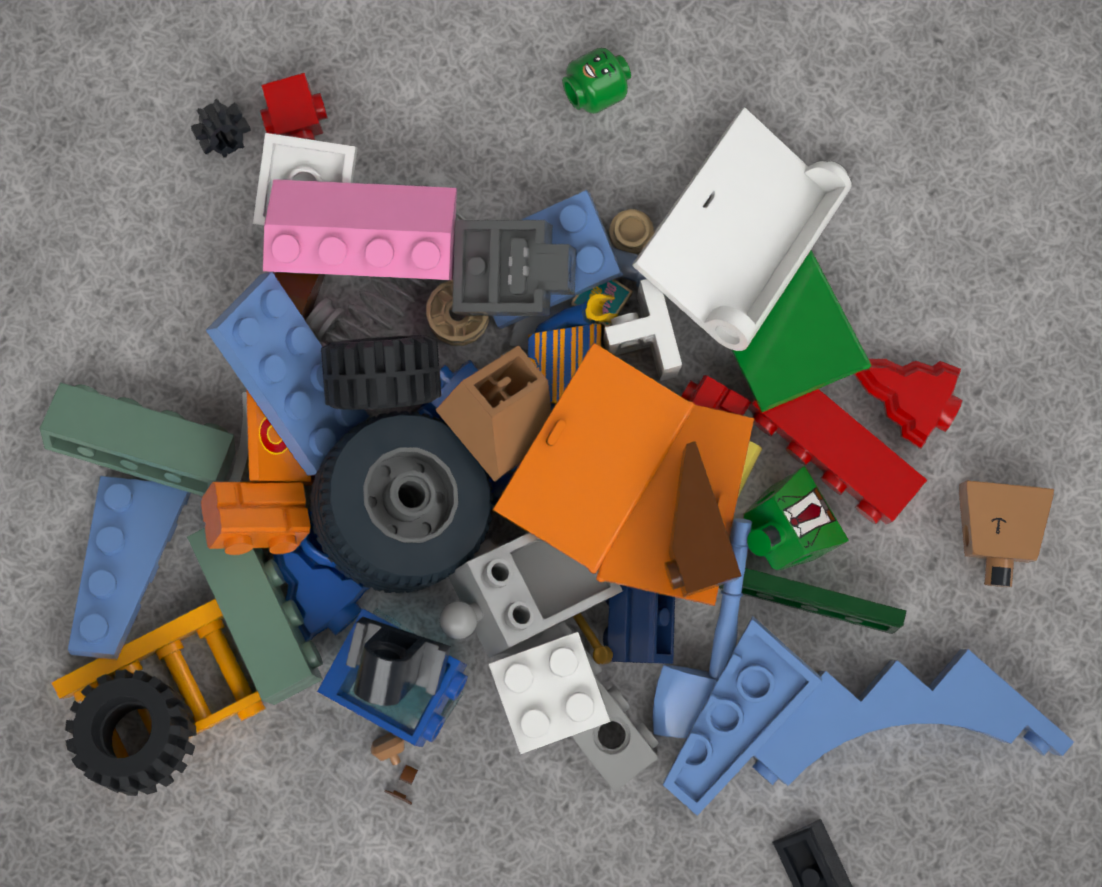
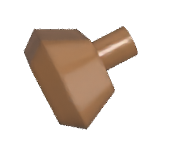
M392 733L386 734L372 742L371 754L380 761L389 758L392 765H397L401 762L398 754L405 749L404 740Z

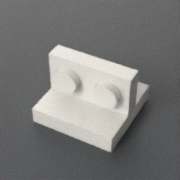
M265 133L253 224H265L273 180L353 183L357 147Z
M648 279L641 280L637 299L642 318L639 319L638 313H629L611 319L612 326L605 327L604 348L617 356L650 347L659 381L675 378L682 367V362L664 294Z

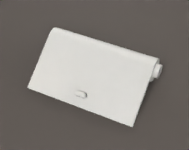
M744 107L737 113L632 266L717 342L729 349L743 351L748 347L850 191V178L846 170L835 162L819 161L807 166ZM711 195L710 200L708 201V203L706 204V206L703 207L704 204L706 203L707 199H708L709 196Z

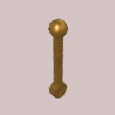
M581 613L573 616L594 649V661L597 664L610 663L613 657L612 650L608 646L601 645Z

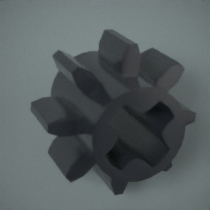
M215 99L214 103L207 105L203 109H197L199 124L192 125L191 130L196 140H200L199 144L206 155L214 150L222 154L223 158H226L228 154L235 152L238 148L243 149L245 147L242 143L243 134L251 131V128L246 119L242 117L243 114L236 103L227 107L220 103L218 99Z

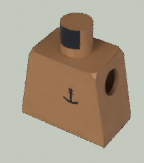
M969 480L959 484L965 557L986 559L984 585L1012 587L1014 561L1025 563L1037 561L1054 496V489Z

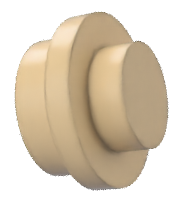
M628 209L618 213L613 218L609 229L610 240L614 247L634 254L641 253L654 234V227L650 218L645 213L635 209Z

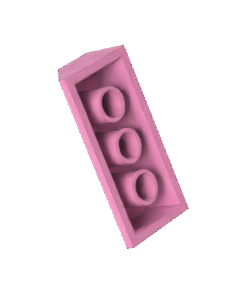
M273 180L264 224L263 271L453 280L457 188Z

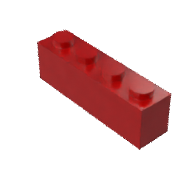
M819 389L764 412H761L756 400L748 408L754 413L752 418H754L753 423L770 437L775 432L789 443L785 449L793 458L805 466L810 461L824 472L820 479L837 494L842 495L844 491H847L859 502L855 506L856 510L873 524H877L880 520L885 524L893 522L927 482L925 477Z

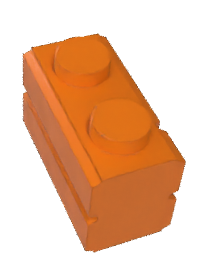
M212 482L201 500L203 522L206 524L207 547L209 549H224L225 553L229 555L244 554L253 548H269V552L272 554H285L294 551L309 534L311 528L308 509L305 508L306 498L303 483Z

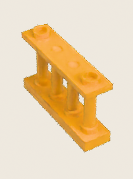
M216 599L125 644L117 660L98 658L51 682L59 699L74 696L76 702H82L85 696L81 691L87 685L93 688L99 686L98 677L104 674L111 677L115 675L116 670L124 669L134 674L135 670H143L141 661L156 654L159 660H165L186 705L191 708L197 734L236 714L240 721H243L266 709L258 691L252 692L222 632V629L225 628L222 621L224 617ZM196 633L200 639H206L236 700L235 703L214 714H211L181 653V650L184 649L181 641ZM137 709L150 735L152 728L150 713L148 709ZM115 728L112 736L114 753L117 758L129 757Z

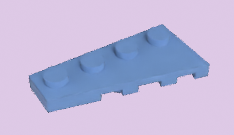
M100 476L68 645V651L71 655L118 659L141 608L140 602L146 588L155 577L159 568L158 562L167 542L171 541L177 528L176 522L183 506L188 503L190 492L153 481Z
M752 616L663 781V786L698 816L822 683V677Z

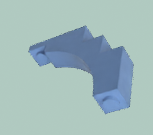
M960 649L928 687L898 660H890L858 698L827 671H820L818 675L822 677V683L755 753L753 757L757 761L752 768L772 785L779 779L782 783L789 786L808 766L844 742L872 731L909 724L958 726L1009 744L1024 729L1027 732L1022 737L1024 741L1043 756L1048 751L1054 755L1063 756L1073 745L1074 741L969 649Z

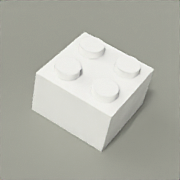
M578 632L489 664L520 754L610 722Z

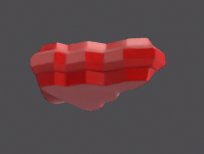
M869 359L871 363L869 369L853 374L867 394L883 402L886 417L900 426V437L919 449H922L935 428L944 432L949 429L963 401L952 395L960 376L961 368L942 361L930 366L915 360L907 365L900 366L887 359Z

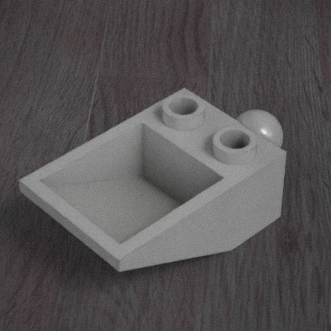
M528 533L466 562L457 568L455 573L449 575V579L460 601L449 603L443 608L439 623L442 631L453 639H464L475 630L488 658H491L619 594L623 590L619 584L597 581V572L596 574L589 572L585 566L531 533Z

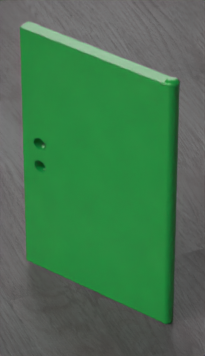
M812 250L806 256L748 347L743 351L731 349L761 412L871 367L864 349Z

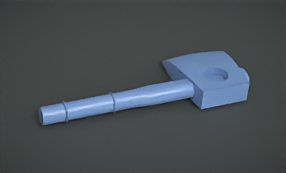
M733 519L730 543L742 576L736 581L724 584L723 590L720 592L722 600L714 632L709 672L681 666L663 665L654 697V735L687 738L736 647L740 599L743 596L741 592L749 548L747 537L751 531L752 524L750 520Z

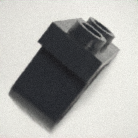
M362 616L356 622L346 663L347 666L353 668L359 665L353 692L360 699L381 706L398 704L414 685L426 688V693L435 695L441 687L451 646Z

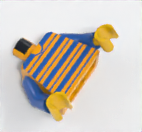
M595 294L591 296L587 303L566 308L540 323L535 333L528 335L527 356L548 380L551 411L592 343L601 347V324L594 323L596 321L612 323L611 319L618 317V314H603L604 303L608 300H614V296Z

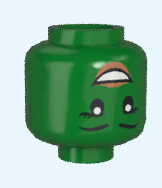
M596 48L569 62L566 76L562 79V85L567 98L577 110L584 109L587 113L596 114L625 99L628 93L627 80L631 79V71L623 56H615L606 48Z

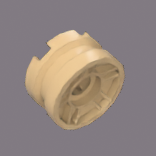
M453 280L441 283L431 292L426 305V317L432 332L440 341L451 346H465L475 342L485 333L489 324V316H466L460 321L453 320L449 315V310H452Z

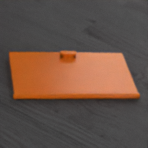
M592 343L492 510L585 566L589 572L596 574L695 407V404L680 397L599 345Z
M695 405L599 567L596 577L597 581H606L715 606L719 586L683 597L681 588L672 589L664 565L665 562L671 561L669 547L682 454L686 444L696 441L729 537L754 418Z

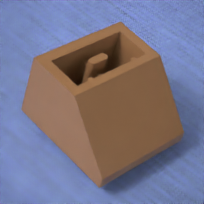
M518 345L461 381L436 411L495 482L521 463L550 415L551 404L548 380Z

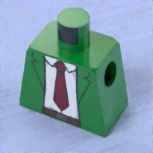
M805 466L770 486L743 513V519L752 522L751 531L747 537L749 549L757 556H765L770 566L776 571L814 561L849 541Z

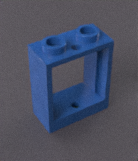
M362 608L317 692L414 746L423 747L427 740L432 743L444 725L445 717L441 716V713L449 698L455 701L467 682L468 676L463 674L467 664L449 655L446 664L447 669L444 673L440 690L430 698L415 728L409 727L349 693L356 680L359 665L355 668L346 665L356 622L363 616L399 628Z

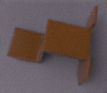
M405 765L399 780L412 785L418 770ZM387 790L384 791L385 793L412 805V802L405 799L406 795L396 790H394L393 792Z

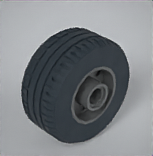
M393 411L389 414L382 413L377 417L373 416L354 426L325 456L319 466V470L315 474V480L311 487L313 491L310 493V512H312L310 518L314 524V534L317 533L318 537L316 539L322 545L321 549L324 554L327 553L329 561L331 563L334 562L336 564L335 567L339 571L342 570L344 572L343 575L353 578L354 582L363 584V587H371L379 592L384 590L385 593L395 592L402 594L405 591L410 593L416 590H423L455 573L457 568L470 561L474 554L478 552L481 547L480 545L486 538L485 534L489 531V523H491L493 517L491 515V512H493V504L491 503L493 501V493H491L493 487L492 483L488 480L490 478L489 474L445 421L442 422L440 418H431L428 414L423 413L421 415L419 412L414 411L411 413L408 411H400L399 413Z

